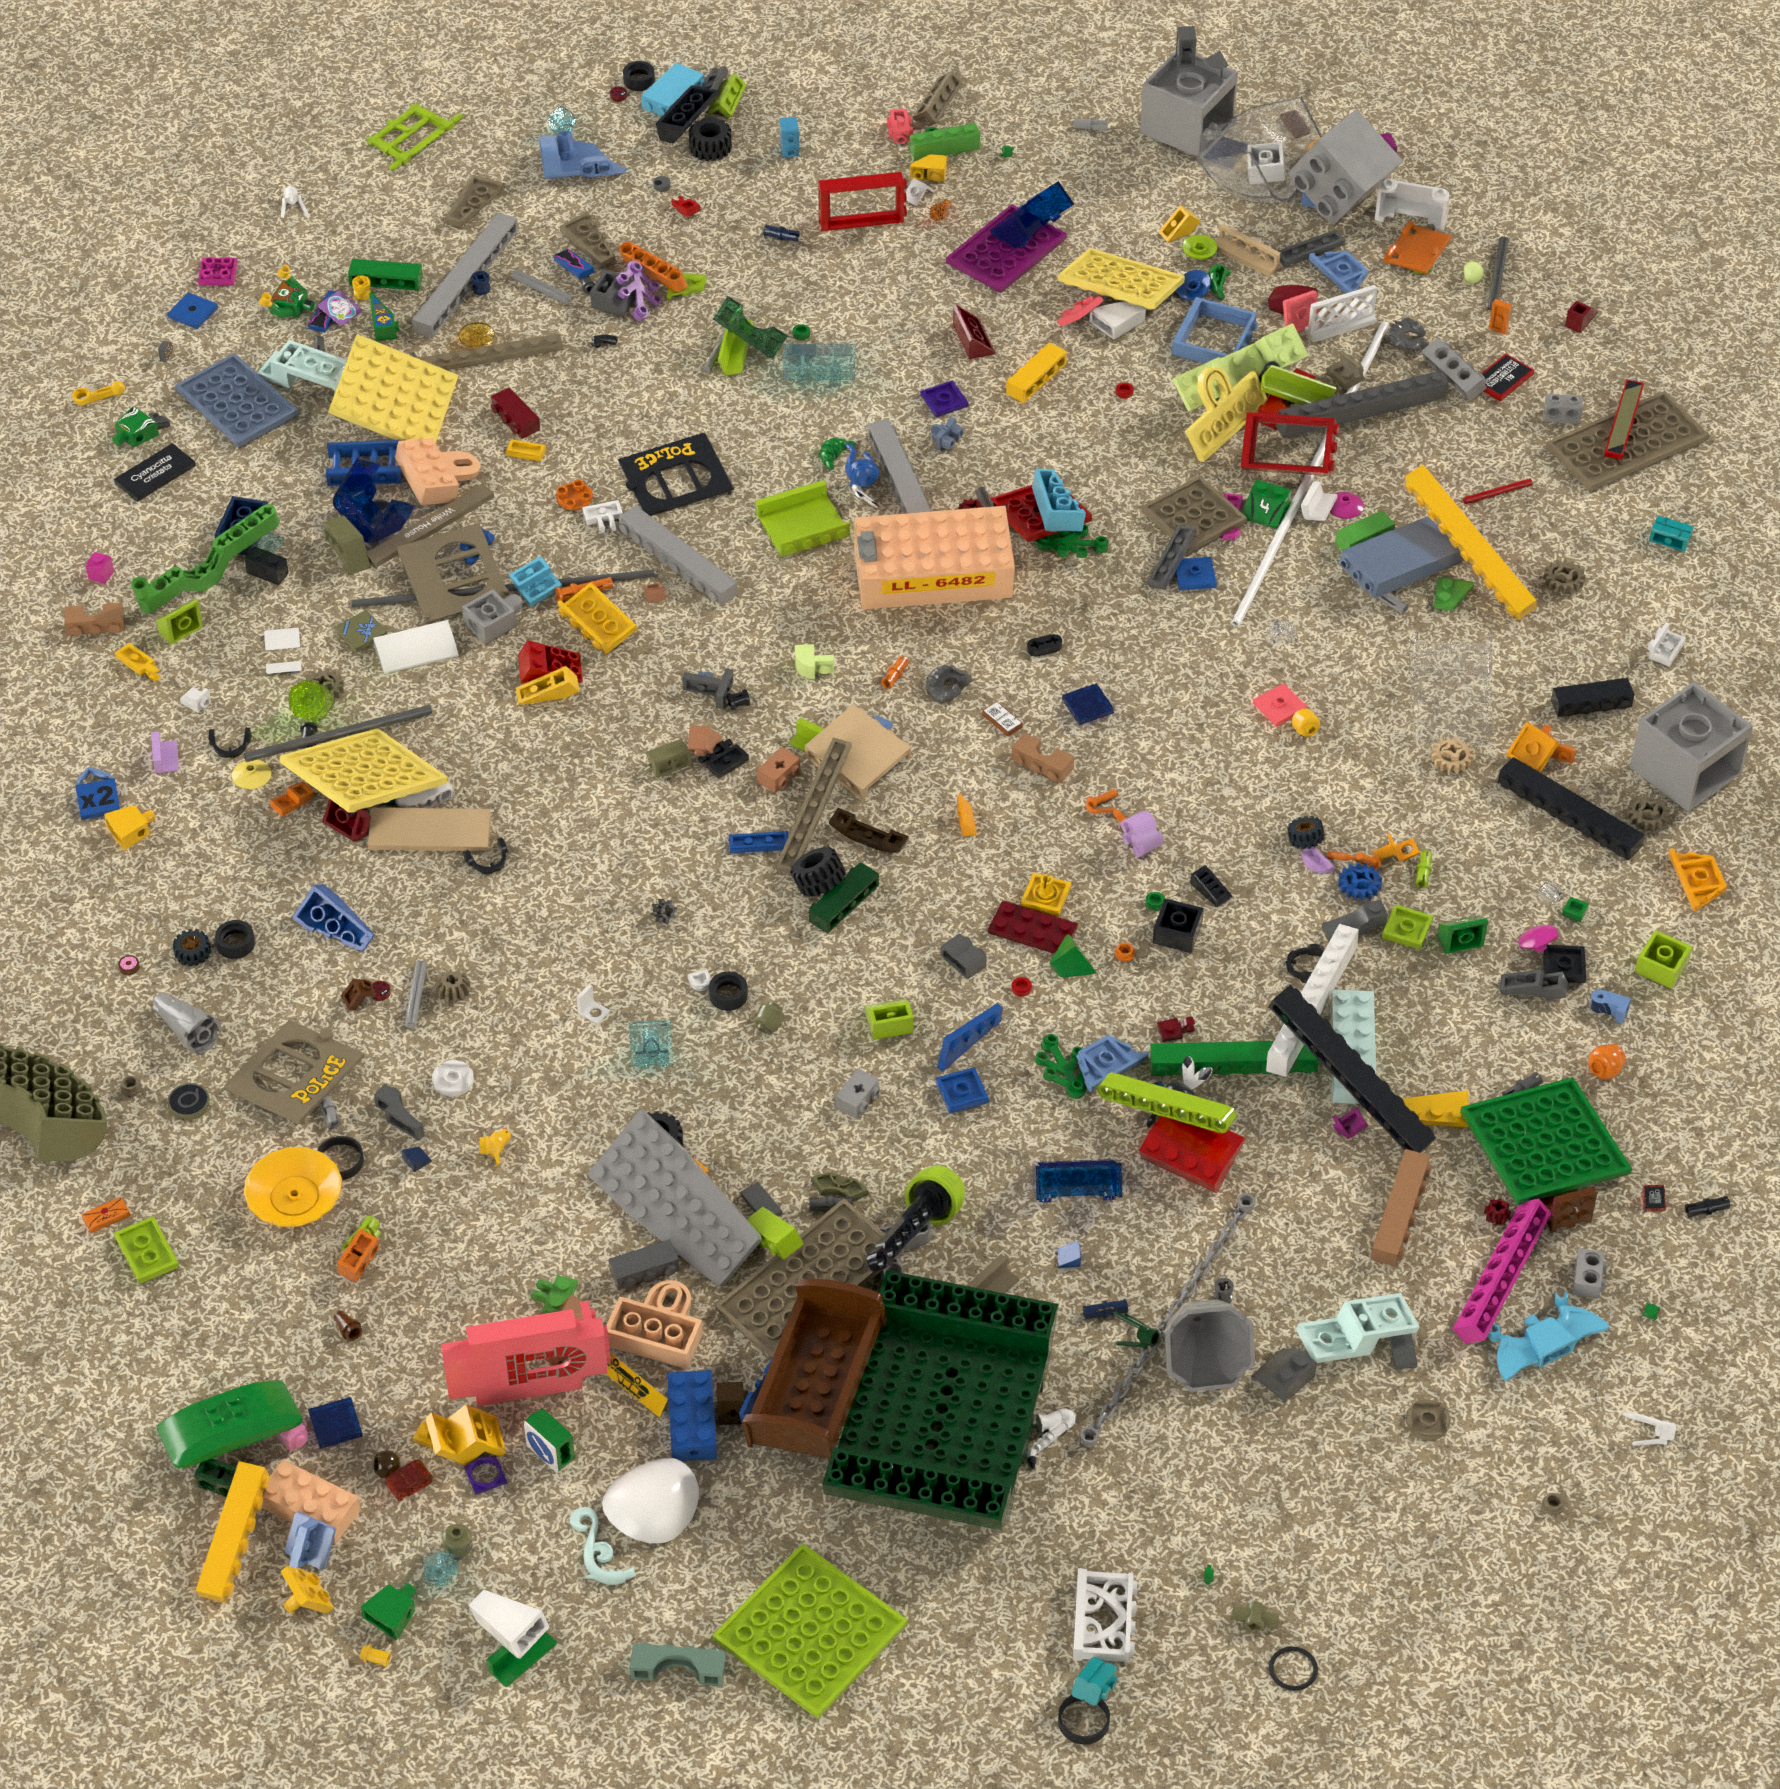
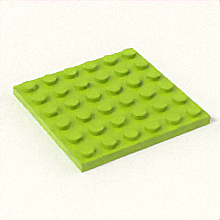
M802 1543L712 1635V1640L815 1718L819 1719L908 1625V1619Z

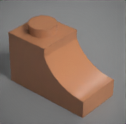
M690 726L688 749L696 756L713 754L714 746L721 741L722 736L709 726Z

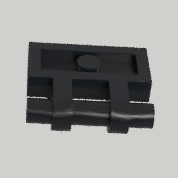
M727 739L716 744L713 754L699 756L697 759L700 764L706 762V768L719 779L748 761L749 754L738 744L733 745L731 739Z

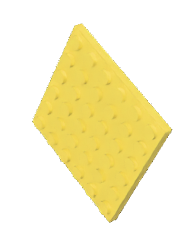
M357 334L328 413L394 440L404 441L433 438L436 443L459 375Z
M378 728L280 756V763L347 812H356L359 809L373 807L376 804L404 798L410 794L420 793L424 790L447 784L446 775Z

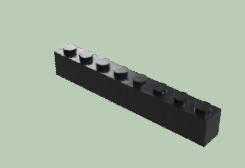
M1515 757L1500 769L1498 783L1502 787L1515 792L1520 798H1525L1533 803L1535 807L1545 810L1552 817L1565 822L1569 827L1577 829L1584 836L1592 838L1602 847H1607L1615 852L1619 857L1630 860L1642 848L1645 834Z

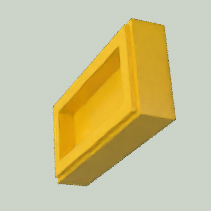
M511 439L506 449V456L541 462L546 451V445Z

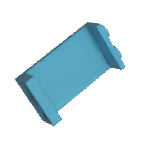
M675 63L641 95L642 108L662 117L691 85L702 86L704 74Z

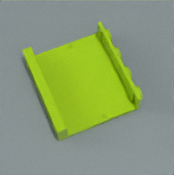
M824 480L755 500L756 515L781 557L850 536V522H843L827 496V484Z

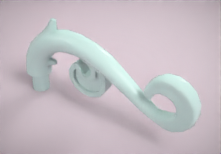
M580 1507L572 1512L570 1525L577 1531L585 1532L588 1530L587 1525L580 1523L581 1518L589 1517L592 1519V1526L583 1554L584 1564L590 1573L585 1578L607 1585H617L635 1577L636 1574L633 1568L622 1571V1569L618 1571L612 1569L605 1571L598 1567L594 1561V1555L599 1553L597 1561L606 1563L612 1559L613 1549L607 1542L595 1543L599 1524L597 1513L588 1507Z

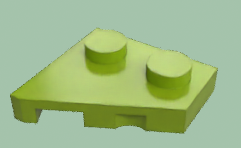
M683 273L687 282L686 289L681 292H675L668 288L667 300L673 299L672 296L680 294L687 296L691 293L703 292L707 275Z

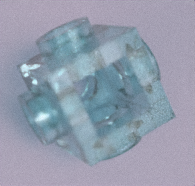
M561 105L547 119L550 130L555 134L561 131H570L577 123L572 111Z
M436 1551L435 1554H427L424 1559V1582H435V1585L445 1586L452 1582L454 1575H458L459 1568L458 1561H454V1554H449L448 1551Z

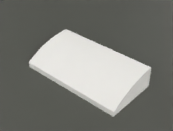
M448 620L373 638L374 647L384 674L459 656Z

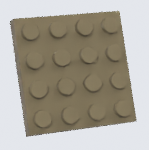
M1200 475L1142 506V512L1170 538L1178 524L1195 527L1197 533L1186 551L1187 554L1218 539L1223 534L1229 533L1232 529L1247 523V517Z

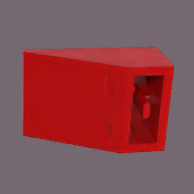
M527 640L518 654L520 681L523 684L565 666L577 676L578 683L583 682L580 653Z

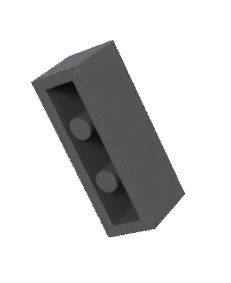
M669 1239L610 1258L609 1270L618 1290L631 1289L637 1284L649 1283L655 1280V1278L673 1275L679 1271V1259Z

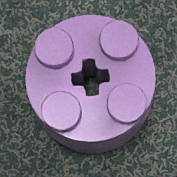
M1143 810L1120 822L1121 828L1125 833L1122 835V838L1127 845L1131 844L1133 846L1132 849L1137 858L1164 844L1161 830L1157 832L1155 827L1157 822L1147 810Z

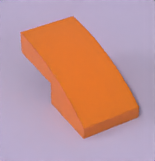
M302 781L287 787L286 794L271 799L270 806L283 817L308 802L315 795V791Z

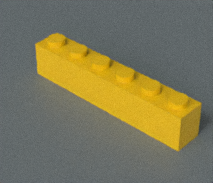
M238 1462L195 1590L200 1597L226 1603L228 1597L232 1596L235 1575H238L241 1570L240 1560L242 1554H245L248 1549L249 1541L247 1539L249 1533L253 1532L255 1528L256 1512L261 1509L263 1504V1491L268 1488L270 1483V1476L265 1467Z

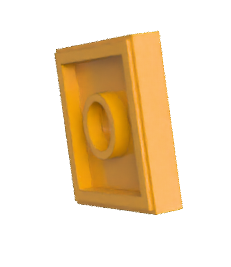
M1526 721L1506 755L1510 758L1515 757L1541 773L1560 742Z

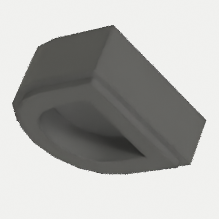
M163 341L158 348L160 361L167 362L173 350L171 342Z

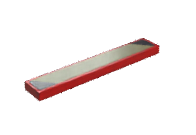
M1626 379L1605 449V457L1623 459L1643 391V382Z

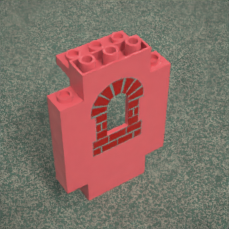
M589 1301L580 1302L583 1318L581 1321L579 1317H574V1311L570 1309L466 1327L468 1340L441 1344L449 1400L475 1395L478 1407L583 1389L582 1381L586 1380V1376L608 1373L607 1364L611 1363L607 1325H602L601 1317L596 1318L595 1309H590ZM556 1356H567L570 1358L561 1365L531 1370L526 1368V1361Z

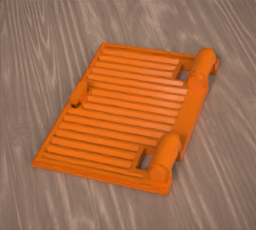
M1408 221L1397 241L1386 251L1383 262L1427 274L1453 236L1414 225L1413 221ZM1411 230V231H1414V232H1416V233L1413 235V234H1410L1409 231ZM1392 255H1396V256H1399V257H1398L1397 259H1395V258H1392Z

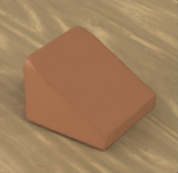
M661 583L643 586L648 603L666 600L665 589Z

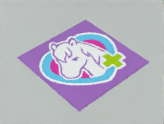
M340 290L316 305L340 326L363 311Z

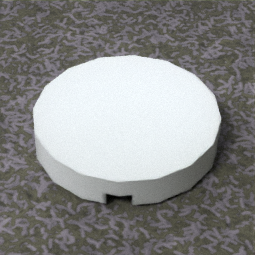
M458 1060L444 1062L440 1067L437 1066L432 1074V1083L435 1090L441 1095L448 1097L460 1096L466 1093L474 1082L472 1069L466 1063Z

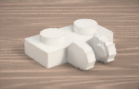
M619 500L582 507V513L587 525L597 523L600 534L605 533L603 522L609 521L611 531H616L614 520L619 519V516L623 514Z

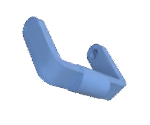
M88 767L78 778L77 785H80L89 774L103 780L114 777L102 770Z

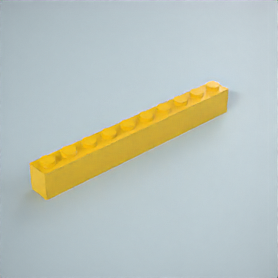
M1422 464L1406 475L1404 486L1408 493H1413L1418 505L1425 507L1429 518L1439 524L1438 528L1442 534H1447L1454 548L1458 547L1461 551L1462 558L1473 565L1472 569L1475 574L1481 575L1485 586L1488 589L1492 588L1496 599L1506 605L1509 615L1511 617L1515 616L1517 620H1520L1537 608L1536 599L1428 469Z

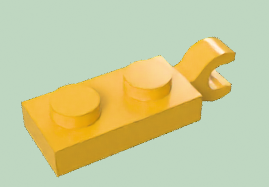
M127 643L115 652L116 659L140 676L146 673L154 682L161 678L157 674L159 669L156 667L155 661L131 643Z

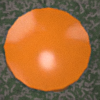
M576 479L571 483L559 486L556 490L558 504L567 510H580L582 507L588 506L593 499L591 488L584 484V481L581 479Z

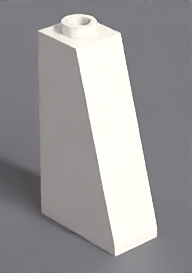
M483 1590L469 1604L476 1622L519 1659L549 1628L542 1610Z

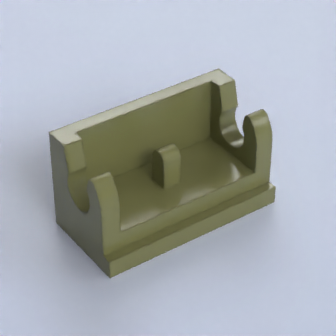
M682 739L646 752V756L651 762L648 765L657 778L692 765L691 752Z

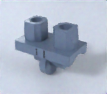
M951 417L945 425L934 424L931 427L932 438L937 442L935 449L938 451L942 448L951 450L955 444V439L952 437L960 439L963 436V427L956 425V418Z

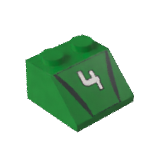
M1256 479L1250 490L1243 514L1247 517L1248 521L1278 529L1290 505L1291 489Z
M1474 916L1440 923L1437 937L1445 954L1484 946L1488 919Z

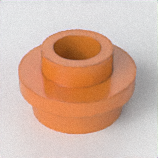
M1120 943L1115 949V957L1120 961L1128 962L1135 956V950L1130 943Z

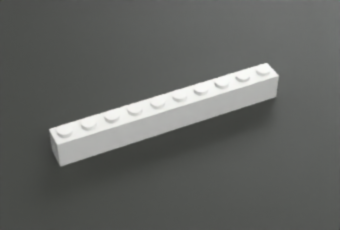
M1342 924L1338 925L1301 992L1303 998L1317 1009L1319 1015L1329 1000L1332 989H1335L1357 948L1359 929ZM1283 1024L1268 1051L1266 1068L1267 1072L1284 1077L1289 1073L1304 1045L1285 1024Z

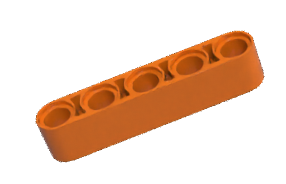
M625 242L620 245L619 252L626 264L630 261H637L642 265L646 276L658 281L675 292H681L686 289L687 282L680 269L632 242Z

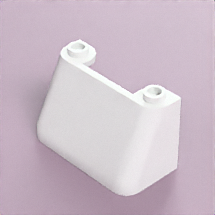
M1385 179L1381 181L1378 188L1375 221L1383 222L1387 216L1394 218L1396 212L1429 218L1428 224L1432 223L1435 226V231L1444 232L1449 213V192L1443 188Z

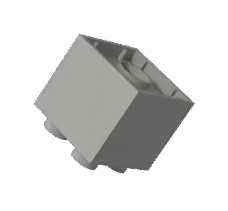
M1175 51L1143 83L1140 133L1154 138L1157 142L1166 143L1180 149L1188 155L1200 157L1234 121L1238 72L1228 67L1223 69L1213 68L1204 60L1206 58L1199 55L1195 56V67H1177Z
M1356 109L1318 139L1287 174L1292 178L1296 189L1304 192L1316 205L1317 212L1335 225L1368 198L1379 187L1381 181L1387 179L1403 160Z
M1693 681L1639 720L1630 768L1687 812H1690L1742 774L1753 725Z

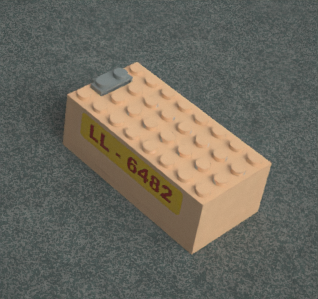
M1006 506L855 517L854 553L862 610L1013 598L1015 565Z

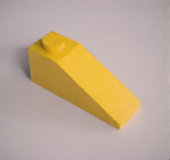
M566 666L515 688L519 705L563 699L580 692L577 676Z

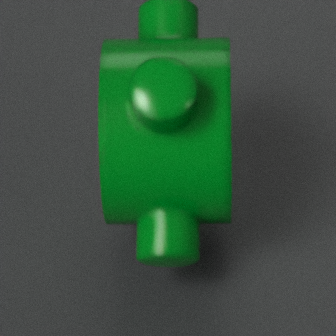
M1009 145L1003 146L1000 155L1011 157L1014 147Z
M1645 1304V1311L1642 1313L1643 1317L1646 1316L1649 1319L1656 1320L1660 1307L1654 1304Z
M1207 1565V1568L1204 1569V1581H1206V1585H1210L1213 1582L1214 1568H1212V1565Z

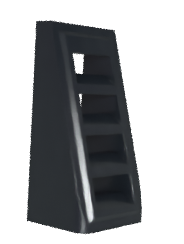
M1206 865L1191 874L1190 884L1216 907L1232 898L1231 893Z

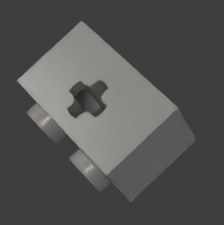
M858 1068L835 1096V1108L857 1119L861 1113L864 1114L868 1110L871 1100H875L879 1096V1078Z

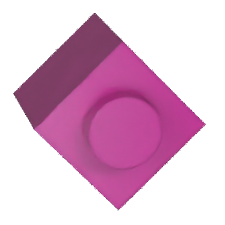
M94 552L85 564L88 579L106 584L114 573L112 558L105 554Z

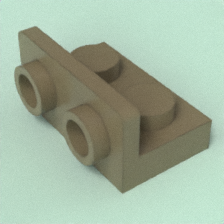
M1340 351L1341 360L1327 367L1326 372L1347 390L1364 380V368L1350 354L1347 355L1344 351Z

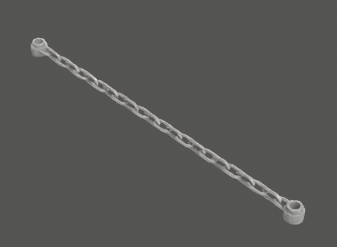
M1244 1193L1238 1197V1207L1234 1211V1218L1223 1227L1220 1239L1211 1245L1208 1250V1257L1205 1261L1199 1263L1194 1271V1278L1185 1284L1181 1291L1182 1296L1178 1301L1173 1302L1168 1310L1169 1315L1166 1320L1161 1321L1156 1330H1159L1162 1325L1166 1328L1169 1319L1175 1314V1311L1172 1310L1177 1304V1307L1180 1309L1186 1298L1193 1295L1197 1289L1196 1283L1207 1274L1210 1269V1262L1213 1258L1219 1256L1223 1250L1224 1241L1235 1232L1238 1220L1244 1218L1247 1212L1254 1209L1255 1198L1251 1194ZM1228 1226L1232 1229L1229 1235L1225 1232ZM1215 1245L1219 1249L1216 1254L1212 1251ZM1202 1265L1206 1268L1203 1274L1199 1271ZM1190 1284V1287L1193 1289L1188 1294V1291L1186 1289ZM1159 1330V1332H1160L1159 1338H1160V1337H1164V1336H1165V1332L1162 1333V1332ZM1157 1344L1153 1347L1150 1346L1153 1349L1149 1354L1148 1351L1142 1348L1141 1357L1138 1361L1132 1363L1127 1371V1378L1125 1381L1120 1382L1114 1390V1397L1111 1402H1107L1103 1406L1097 1423H1093L1090 1427H1086L1081 1431L1080 1441L1084 1446L1093 1447L1097 1444L1098 1435L1102 1431L1101 1425L1105 1419H1109L1116 1410L1115 1404L1119 1398H1123L1130 1389L1129 1383L1133 1378L1139 1376L1144 1367L1143 1362L1146 1358L1153 1355ZM1135 1365L1139 1368L1136 1374L1132 1371ZM1123 1385V1388L1126 1389L1121 1395V1392H1119L1118 1390ZM1107 1406L1112 1409L1108 1415L1104 1412Z

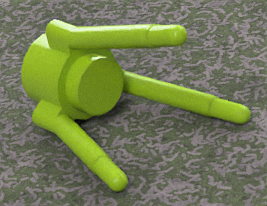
M366 1216L357 1230L343 1244L341 1250L346 1249L359 1229L378 1238L381 1234L378 1230L380 1222L375 1217Z

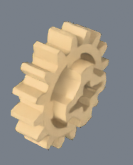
M1448 736L1446 741L1439 739V743H1434V747L1431 750V762H1435V767L1440 766L1441 772L1446 769L1448 774L1451 771L1458 774L1459 770L1465 772L1466 767H1471L1474 759V750L1470 749V743L1464 744V739L1457 741V737H1454L1451 740Z

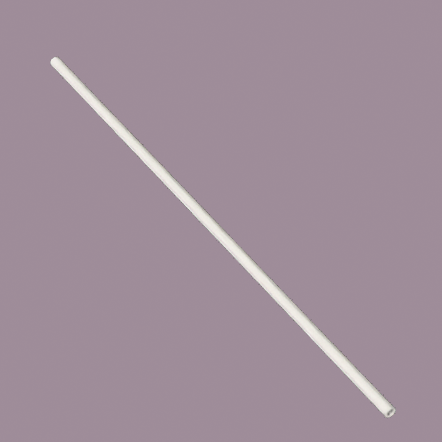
M1381 322L1361 362L1364 368L1363 376H1365L1389 328L1388 322ZM1361 382L1349 388L1346 394L1356 392ZM1326 434L1310 466L1321 465L1324 459ZM1315 475L1304 476L1231 621L1233 626L1240 627Z

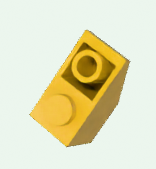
M930 154L911 163L910 179L944 182L947 171V156Z

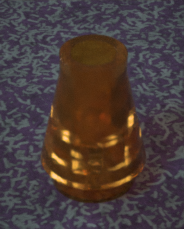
M944 199L931 206L930 217L935 221L943 220L952 206L951 202L948 199Z

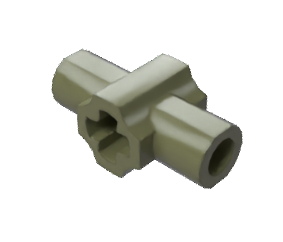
M1254 1601L1247 1603L1246 1607L1233 1605L1231 1620L1244 1622L1243 1627L1249 1631L1257 1632L1263 1631L1264 1627L1277 1629L1279 1614L1267 1612L1266 1606L1261 1602Z

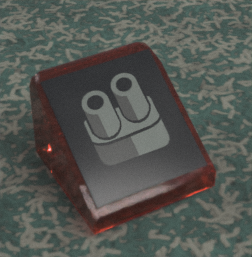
M1644 1185L1641 1193L1644 1212L1666 1211L1664 1185Z

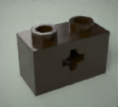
M743 1382L716 1383L718 1425L742 1424L739 1412L748 1395V1390L743 1388Z

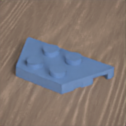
M1348 251L1325 252L1324 256H1315V253L1309 254V260L1345 294L1356 291L1368 276V269Z
M1107 1035L1078 1051L1076 1057L1089 1092L1097 1089L1108 1073L1112 1072L1121 1075L1147 1060L1149 1054L1145 1051L1141 1054L1132 1050V1045L1120 1042L1117 1038Z

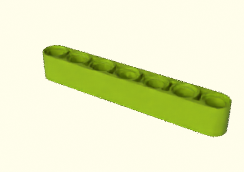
M1108 1073L1097 1087L1099 1096L1105 1100L1219 1133H1225L1237 1117L1236 1111L1228 1105L1117 1073Z

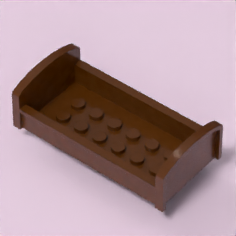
M799 1279L796 1285L797 1298L752 1412L744 1416L742 1426L747 1446L750 1448L755 1444L828 1458L829 1462L833 1447L837 1445L881 1326L885 1327L887 1317L882 1295L878 1292L835 1280Z

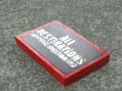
M1505 353L1481 373L1485 378L1484 383L1486 385V389L1483 392L1501 402L1533 376L1535 370Z

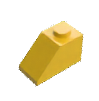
M1180 205L1158 233L1169 243L1191 234L1201 221L1192 211Z

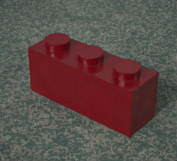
M510 387L491 396V410L494 414H498L504 424L510 426L513 434H517L523 439L540 431L539 417Z

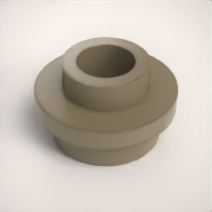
M135 1076L125 1077L120 1084L121 1092L127 1096L136 1095L142 1088L140 1080Z
M1550 1493L1543 1498L1542 1508L1546 1513L1558 1515L1564 1510L1565 1503L1559 1494ZM1550 1503H1554V1504H1556L1557 1506H1551V1505H1549V1504H1550Z

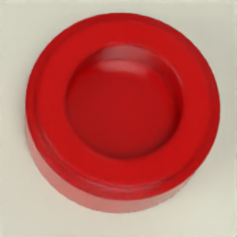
M1119 383L1116 386L1115 393L1119 398L1128 399L1133 396L1134 387L1130 383Z
M1018 977L1012 981L1011 990L1016 996L1024 997L1031 993L1032 983L1028 978Z

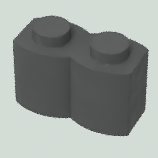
M957 934L941 946L942 958L967 979L986 967L987 956L985 952L973 946L972 941L962 934Z

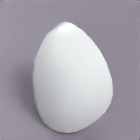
M674 1458L653 1460L629 1470L611 1484L602 1500L603 1511L608 1520L625 1535L646 1543H665L674 1540L692 1520L698 1504L699 1486L695 1475L683 1462Z

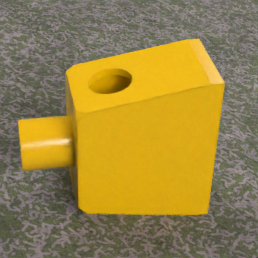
M135 805L104 814L107 828L123 850L128 849L150 835L148 824L156 820L155 814L151 809L141 814Z

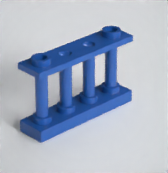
M401 440L327 443L328 456L333 458V468L326 469L327 486L402 483L401 468L396 466L395 460L398 441ZM370 456V467H359V457ZM378 456H389L388 466L377 467ZM341 457H352L351 468H340Z

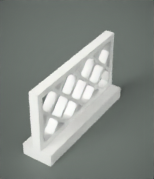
M1372 285L1311 304L1309 326L1305 327V333L1314 343L1376 324L1377 318L1374 316L1377 287ZM1371 293L1366 299H1363L1366 294ZM1355 298L1350 304L1347 303L1350 299ZM1360 301L1363 302L1357 309L1354 308ZM1335 303H1339L1334 309L1331 308ZM1346 306L1347 308L1340 314L1339 311ZM1324 307L1318 314H1316V309ZM1329 310L1330 314L1326 318H1323V316Z

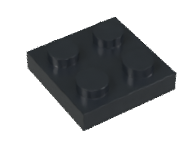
M1546 945L1547 948L1543 951L1544 974L1563 972L1568 982L1586 983L1585 946Z

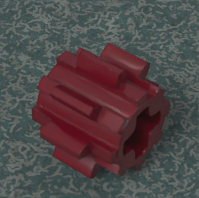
M1500 1198L1498 1200H1490L1489 1206L1484 1208V1214H1487L1486 1221L1493 1223L1494 1226L1497 1224L1505 1225L1506 1219H1510L1511 1211L1508 1210L1509 1203L1502 1201Z

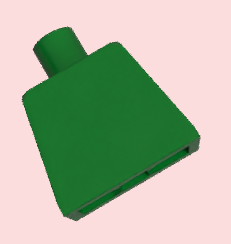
M406 1583L400 1590L392 1585H386L361 1606L362 1618L397 1640L415 1613L414 1601L411 1598L416 1593V1589L409 1583Z

